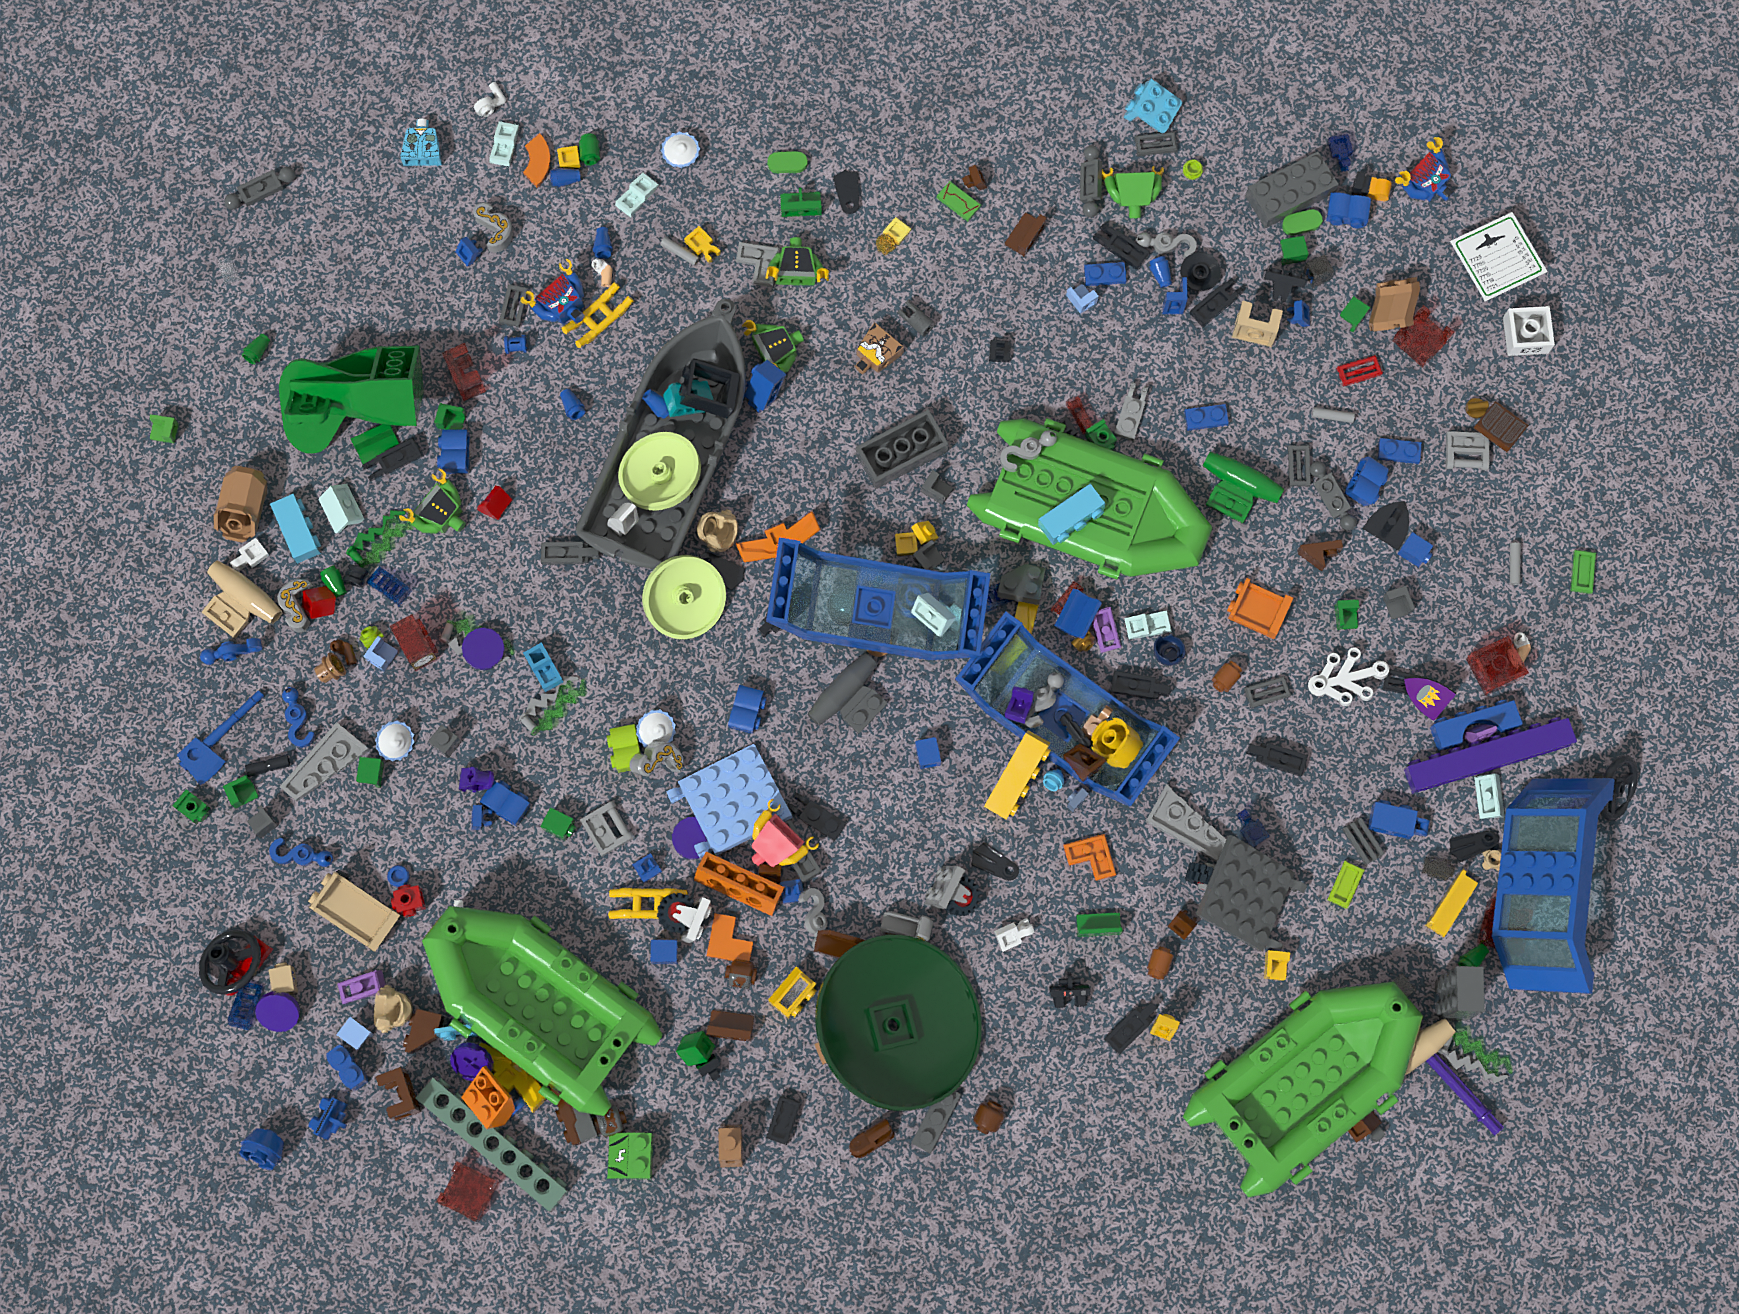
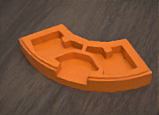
M540 133L525 145L530 160L527 168L523 171L524 175L537 188L543 183L550 169V151L544 137Z

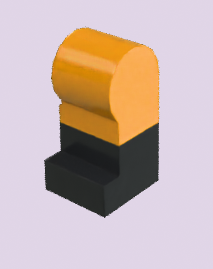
M1357 171L1351 195L1387 201L1390 196L1392 183L1386 179L1365 176V173Z

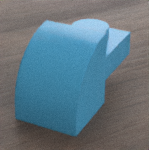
M542 642L523 652L545 692L563 683Z

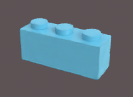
M1089 484L1039 518L1038 526L1053 545L1057 542L1062 543L1069 538L1071 532L1083 529L1087 525L1086 522L1093 518L1095 520L1104 513L1105 502L1093 486Z
M291 494L270 503L296 563L298 564L319 555L318 547H321V543L317 535L313 536L310 529L314 527L310 518H305L302 512L306 509L301 498L297 500L295 495Z

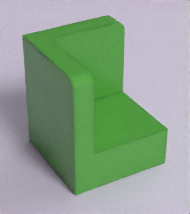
M150 414L149 419L153 423L150 439L174 443L179 425L178 422L171 417Z

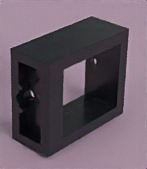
M693 359L688 366L685 365L682 372L684 383L681 384L679 389V395L681 396L680 404L727 419L735 407L740 374ZM693 375L723 384L724 389L721 403L690 393Z

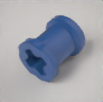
M523 334L521 337L510 338L504 336L505 353L509 354L515 351L527 353L526 335Z

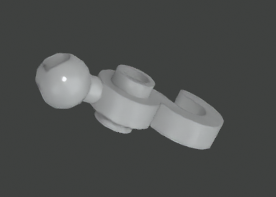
M1143 232L1136 237L1137 244L1143 248L1154 246L1155 251L1159 254H1168L1176 249L1180 243H1187L1190 248L1184 252V259L1190 254L1195 253L1197 247L1195 239L1188 234H1180L1174 239L1168 233H1160L1155 238H1152L1148 233Z
M1047 430L1041 434L1038 440L1031 437L1024 439L1020 448L1017 446L1006 447L1000 455L1001 466L1009 472H1016L1017 465L1007 461L1009 455L1013 454L1027 460L1036 459L1041 453V447H1050L1056 443V434L1053 431Z
M1051 673L1047 679L1048 686L1036 691L1033 706L1025 723L1029 728H1035L1043 724V720L1039 715L1031 718L1034 713L1043 711L1055 703L1056 694L1054 690L1063 686L1064 678L1060 673Z
M810 888L801 892L798 901L800 903L805 902L810 896L814 900V906L809 910L805 918L806 929L815 936L812 941L814 949L818 930L826 929L827 919L821 913L824 907L822 893L816 888Z

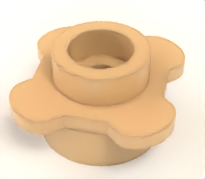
M1487 850L1483 852L1484 862L1482 867L1485 870L1491 868L1499 871L1502 850Z

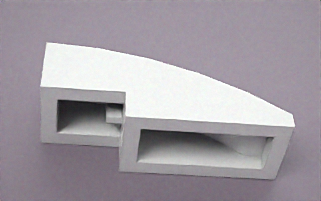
M632 503L622 504L607 522L608 527L619 536L622 534L626 535L639 520L636 506Z

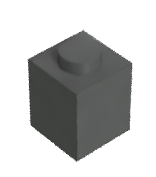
M440 725L428 742L433 748L449 758L459 746L461 740L450 730Z

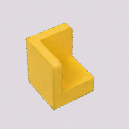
M1268 950L1265 953L1264 979L1286 980L1290 952Z

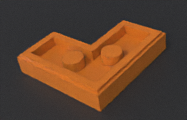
M1105 834L1063 845L1069 866L1090 861L1095 881L1116 876Z
M714 914L707 957L729 961L734 959L750 961L753 942L732 938L736 917Z

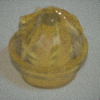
M888 234L879 235L875 243L877 251L881 252L884 256L896 248L895 239Z

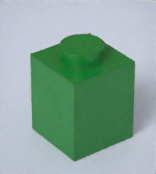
M551 807L540 826L542 830L564 841L567 837L571 838L576 829L573 818Z

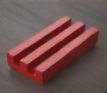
M1376 355L1336 368L1343 387L1383 374ZM1370 362L1374 363V365L1357 369L1355 371H1351L1345 374L1343 371ZM1376 369L1375 372H1371L1348 380L1346 379L1347 377H1351L1357 374H1361Z

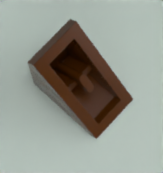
M1080 743L1063 755L1082 782L1098 772L1106 762L1104 757Z

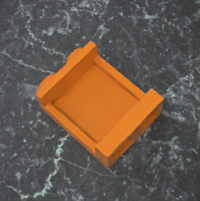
M1246 578L1245 582H1240L1235 593L1239 594L1236 601L1231 600L1227 612H1230L1228 619L1275 639L1293 597L1285 595L1283 598L1250 583L1251 579Z

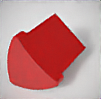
M495 485L486 499L478 505L477 510L499 520L501 514L512 501V498L500 486Z

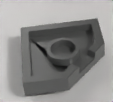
M1024 564L1002 575L997 597L1039 605L1046 568Z

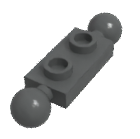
M1089 145L1084 149V157L1087 162L1081 163L1080 201L1085 203L1082 211L1087 217L1097 215L1099 208L1095 201L1100 200L1102 196V161L1098 159L1100 151L1094 145Z
M283 167L279 175H276L274 170H271L238 186L237 189L240 194H228L224 199V203L231 210L239 208L242 201L248 207L283 190L281 182L290 183L294 181L296 173L291 167Z
M1313 462L1310 465V473L1319 479L1313 484L1333 519L1341 517L1340 526L1346 531L1353 530L1356 527L1357 520L1353 515L1347 513L1353 507L1332 472L1327 475L1325 474L1326 466L1323 462Z

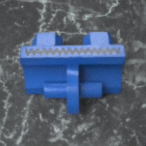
M323 1097L319 1104V1108L324 1110L321 1119L314 1116L308 1124L314 1130L313 1134L329 1140L332 1133L336 1134L339 1126L346 1129L347 1124L342 1121L346 1115L343 1112L348 1104L333 1097L331 1099Z

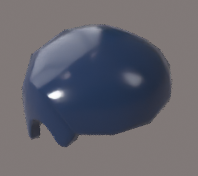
M1172 634L1157 637L1154 642V656L1159 663L1173 666L1179 664L1184 659L1186 648L1181 639ZM1167 649H1171L1166 655H1164Z

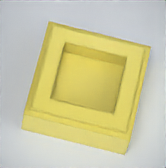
M895 217L885 228L883 234L899 245L911 232V228Z

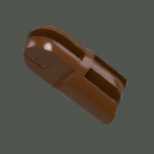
M882 1119L853 1138L849 1144L850 1153L855 1158H864L893 1139L895 1133L886 1119Z

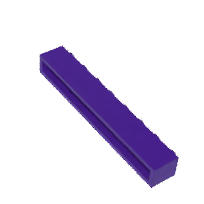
M1561 717L1553 718L1548 721L1549 724L1541 726V723L1533 724L1528 727L1529 730L1521 732V729L1509 732V736L1501 738V735L1489 738V742L1481 744V741L1469 744V748L1461 750V747L1449 750V754L1443 756L1437 753L1429 756V760L1423 762L1420 759L1408 763L1409 766L1404 769L1412 794L1573 746L1577 739L1569 718L1561 720Z

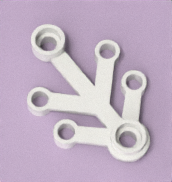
M1351 648L1348 651V658L1338 675L1329 678L1333 668L1340 663V656L1336 653H1331L1327 657V664L1321 674L1313 676L1309 680L1308 689L1315 696L1326 694L1339 701L1342 706H1349L1352 702V695L1348 692L1340 693L1332 688L1333 686L1340 685L1359 695L1362 700L1368 701L1373 696V690L1370 687H1361L1352 681L1374 676L1376 679H1384L1389 674V666L1384 661H1377L1373 664V667L1349 673L1361 655L1358 648ZM1356 652L1358 656L1353 658L1350 653ZM1335 657L1337 662L1332 663L1329 659ZM1383 666L1385 670L1380 672L1377 670V667ZM1321 682L1323 687L1317 688L1315 683ZM1368 691L1370 696L1365 697L1362 693ZM1347 696L1350 700L1343 702L1342 697Z

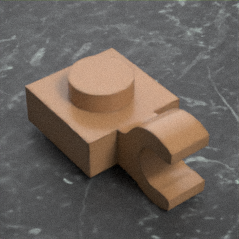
M1106 705L1099 716L1092 714L1082 728L1086 734L1085 736L1091 739L1095 728L1101 722L1107 720L1113 709Z

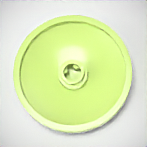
M671 432L650 434L633 444L625 453L619 467V484L623 493L634 505L646 510L667 509L682 502L694 490L701 473V461L696 449L685 437Z
M692 555L675 556L660 563L646 580L642 595L644 612L649 622L662 634L675 639H690L707 632L719 620L726 601V589L720 573L704 559Z

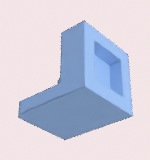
M1083 284L1074 290L1072 287L1067 289L1066 296L1080 314L1098 301L1097 293L1094 290L1089 292Z
M377 636L364 657L368 662L385 672L398 653V650L384 642L380 636Z
M349 1017L336 1035L358 1050L368 1036L372 1038L374 1034Z

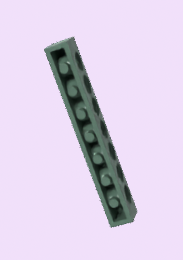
M432 1078L416 1099L552 1213L569 1192L565 1189L567 1184L558 1176L556 1179H553L548 1174L551 1170L540 1162L537 1165L533 1162L532 1158L534 1156L525 1148L520 1151L515 1146L517 1142L508 1134L505 1137L498 1132L500 1127L486 1129L472 1110L465 1104L460 1093L457 1092L454 1095L448 1089L451 1086L442 1078L439 1080ZM443 1095L449 1097V1103L445 1107L439 1105V1099ZM464 1109L466 1112L465 1118L462 1121H457L455 1118L456 1112ZM476 1123L482 1125V1132L479 1135L472 1133V1127ZM493 1137L499 1139V1145L496 1149H490L488 1146L489 1140ZM510 1151H514L516 1159L513 1163L508 1164L505 1161V1155ZM530 1165L533 1173L530 1177L524 1178L522 1169ZM546 1179L550 1184L549 1189L541 1192L538 1185L540 1181Z

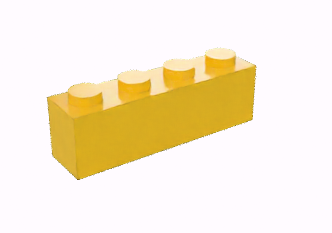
M1028 730L984 807L1004 819H1007L1009 815L1014 816L1020 806L1017 804L1020 796L1024 798L1030 788L1027 785L1030 778L1035 779L1040 771V768L1037 767L1041 760L1045 761L1051 752L1048 749L1050 742Z

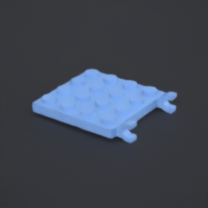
M755 744L678 781L679 788L666 791L671 803L683 797L686 798L708 840L694 846L699 858L703 857L705 852L711 851L717 856L753 838L754 823L763 810L768 809V802L771 799H774L770 804L772 809L778 808L780 804V809L777 812H773L772 816L776 813L784 822L792 818V814Z

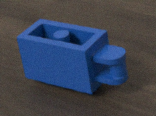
M768 359L761 365L757 364L751 371V374H753L752 378L746 384L747 390L744 396L749 400L748 405L756 409L758 413L765 410L776 400L786 376L783 371Z
M1379 800L1372 805L1368 829L1374 832L1411 839L1413 835L1426 837L1430 821L1418 818V811L1412 810L1411 806L1400 805L1397 807L1391 805L1389 801ZM1416 823L1420 824L1419 830L1415 829Z

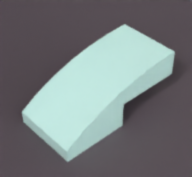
M504 122L498 123L494 135L490 163L510 167L519 125Z
M642 173L630 184L629 190L616 201L615 206L631 218L654 193L658 184Z
M1167 610L1149 615L1141 614L1124 618L1129 639L1172 632Z

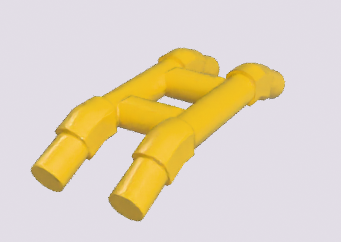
M613 282L595 302L582 312L584 318L580 323H575L571 320L562 327L564 334L577 329L583 322L591 329L583 337L575 341L578 348L596 339L602 331L617 318H620L634 302L630 296H627L614 311L605 304L611 300L620 288L616 282ZM598 309L607 316L599 324L590 317Z
M674 888L610 889L609 896L611 898L633 897L632 910L609 911V919H659L657 917V908L663 897L665 898L673 893L687 895V890ZM641 897H654V910H641Z

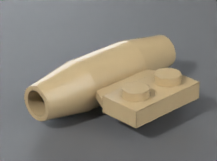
M218 560L209 567L208 575L224 592L214 596L202 613L233 638H236L248 624L250 613L271 624H274L281 617L282 610L266 592L242 573Z
M1445 1018L1423 1030L1419 1028L1405 1075L1437 1053L1456 1033Z

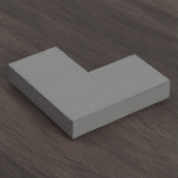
M739 242L736 263L756 265L753 284L773 287L774 277L769 276L766 279L765 276L768 265L775 254L779 253V248Z

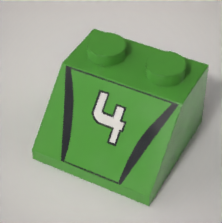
M617 1133L610 1136L607 1179H652L653 1134Z

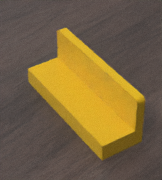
M1464 869L1458 872L1425 926L1442 937H1445L1478 885L1476 881L1465 875L1467 871Z

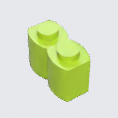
M635 724L609 729L610 735H606L608 747H613L614 755L610 756L612 768H616L618 773L631 771V758L635 754H641Z

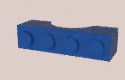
M1505 699L1494 703L1495 706L1490 708L1484 705L1475 708V712L1467 714V711L1455 714V718L1447 720V717L1435 720V724L1430 727L1438 752L1459 746L1463 742V733L1466 727L1472 724L1481 723L1496 726L1498 734L1518 729L1523 723L1515 701L1507 702Z

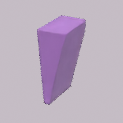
M1111 607L1099 609L1092 621V626L1100 652L1103 653L1121 648ZM1114 639V643L1111 646L1103 644L1105 641Z
M1480 724L1466 729L1464 736L1468 745L1477 741H1484L1497 731V727Z
M380 970L337 983L342 1004L374 996L380 988L386 985L383 972ZM348 985L350 986L351 997L345 994V988Z

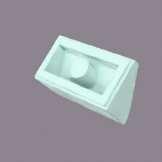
M929 593L918 595L911 611L914 616L939 637L943 636L956 619L952 612Z
M1494 773L1474 777L1480 819L1505 817L1499 775Z

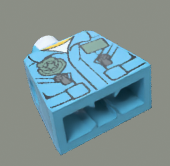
M418 119L416 128H408L406 130L401 151V160L404 166L442 165L438 135L435 128H429V121L427 119Z

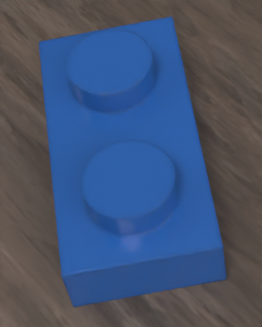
M1125 262L1084 265L1085 286L1126 284Z
M1226 404L1184 410L1187 431L1228 426L1229 424Z
M1379 439L1378 460L1420 463L1421 442Z

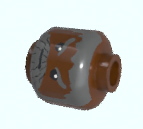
M734 959L731 966L727 965L725 978L729 979L731 987L749 989L751 985H755L758 968H755L754 963L751 961Z
M616 1105L611 1106L604 1116L596 1115V1117H593L597 1133L602 1134L604 1137L622 1133L624 1124L627 1123L624 1110L619 1111Z

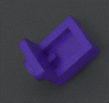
M1014 686L1011 700L1005 712V718L1025 724L1033 706L1034 692L1027 688Z

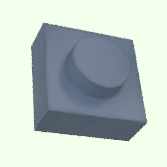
M1083 788L1079 792L1075 790L1067 799L1069 801L1067 808L1074 812L1087 798L1089 793Z

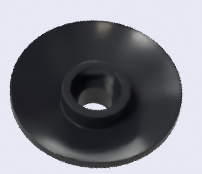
M1196 252L1184 259L1181 264L1180 275L1181 279L1182 277H1187V287L1190 289L1207 291L1218 283L1221 276V267L1212 255L1205 252ZM1201 271L1203 276H1197L1196 272Z

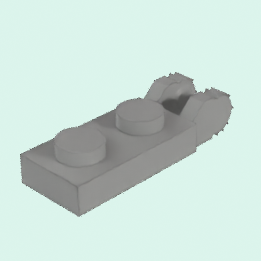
M1133 382L1131 383L1128 396L1125 397L1114 433L1115 436L1134 441L1148 390V387L1144 386L1141 390L1140 400L1132 398L1136 389V383Z

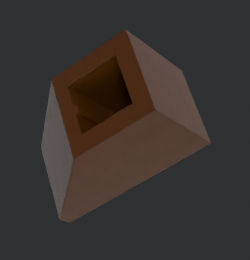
M416 1009V1012L412 1013L409 1021V1026H411L409 1035L406 1034L403 1047L405 1052L414 1054L439 1039L434 1029L442 1028L445 1017L441 1014Z

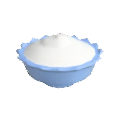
M679 131L678 133H672L662 143V158L673 167L682 168L689 166L699 156V142L695 140L694 136L689 135L688 132L682 133Z
M661 709L651 710L639 719V723L636 726V735L639 738V742L645 748L649 743L656 740L671 742L676 734V724L668 712H663Z
M398 720L394 722L389 721L386 725H382L375 739L379 755L383 756L385 760H391L392 762L395 760L401 761L403 757H407L415 742L411 727L406 726L405 722H399Z

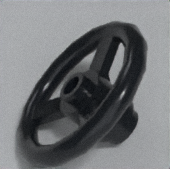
M1629 755L1619 756L1612 761L1605 773H1595L1592 777L1614 779L1613 799L1608 801V808L1606 804L1600 812V815L1607 821L1617 820L1625 813L1636 791L1638 769L1635 760ZM1627 764L1629 773L1622 777H1617L1615 774L1617 769L1621 765ZM1628 784L1626 802L1616 809V798L1624 793L1625 785Z
M237 929L223 932L214 938L204 949L199 961V977L203 986L210 992L221 995L237 992L246 986L255 976L261 962V948L257 939L248 931ZM239 938L248 942L250 948L234 952L222 943L226 940ZM252 957L249 969L244 976L235 983L227 985L229 973L238 966L239 961ZM209 959L211 963L220 968L217 985L210 980L207 973Z

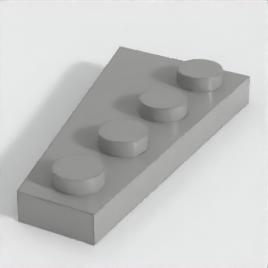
M336 722L281 784L280 788L294 800L299 801L368 752L369 748Z
M1166 784L1145 822L1217 862L1226 839Z

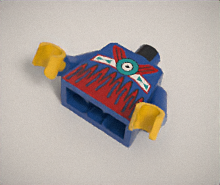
M1434 137L1435 146L1432 141L1427 143V147L1433 149V152H1429L1410 173L1402 171L1400 172L1402 177H1396L1395 179L1397 184H1402L1403 189L1412 199L1430 202L1438 194L1447 201L1454 193V191L1446 186L1451 178V174L1443 150L1440 149L1443 141L1439 137Z
M566 259L569 264L568 269H564L561 263H559L560 270L566 272V276L562 274L535 298L531 291H526L525 293L530 297V301H526L524 297H521V302L524 305L529 304L531 306L530 309L542 320L558 321L561 324H565L570 319L575 323H580L584 318V314L580 311L584 307L582 302L584 298L583 286L575 271L571 270L572 263L568 259Z

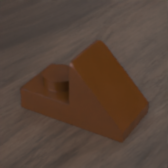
M1342 540L1300 545L1297 551L1298 555L1320 571H1323L1325 568L1324 555L1326 558L1337 556L1343 549Z

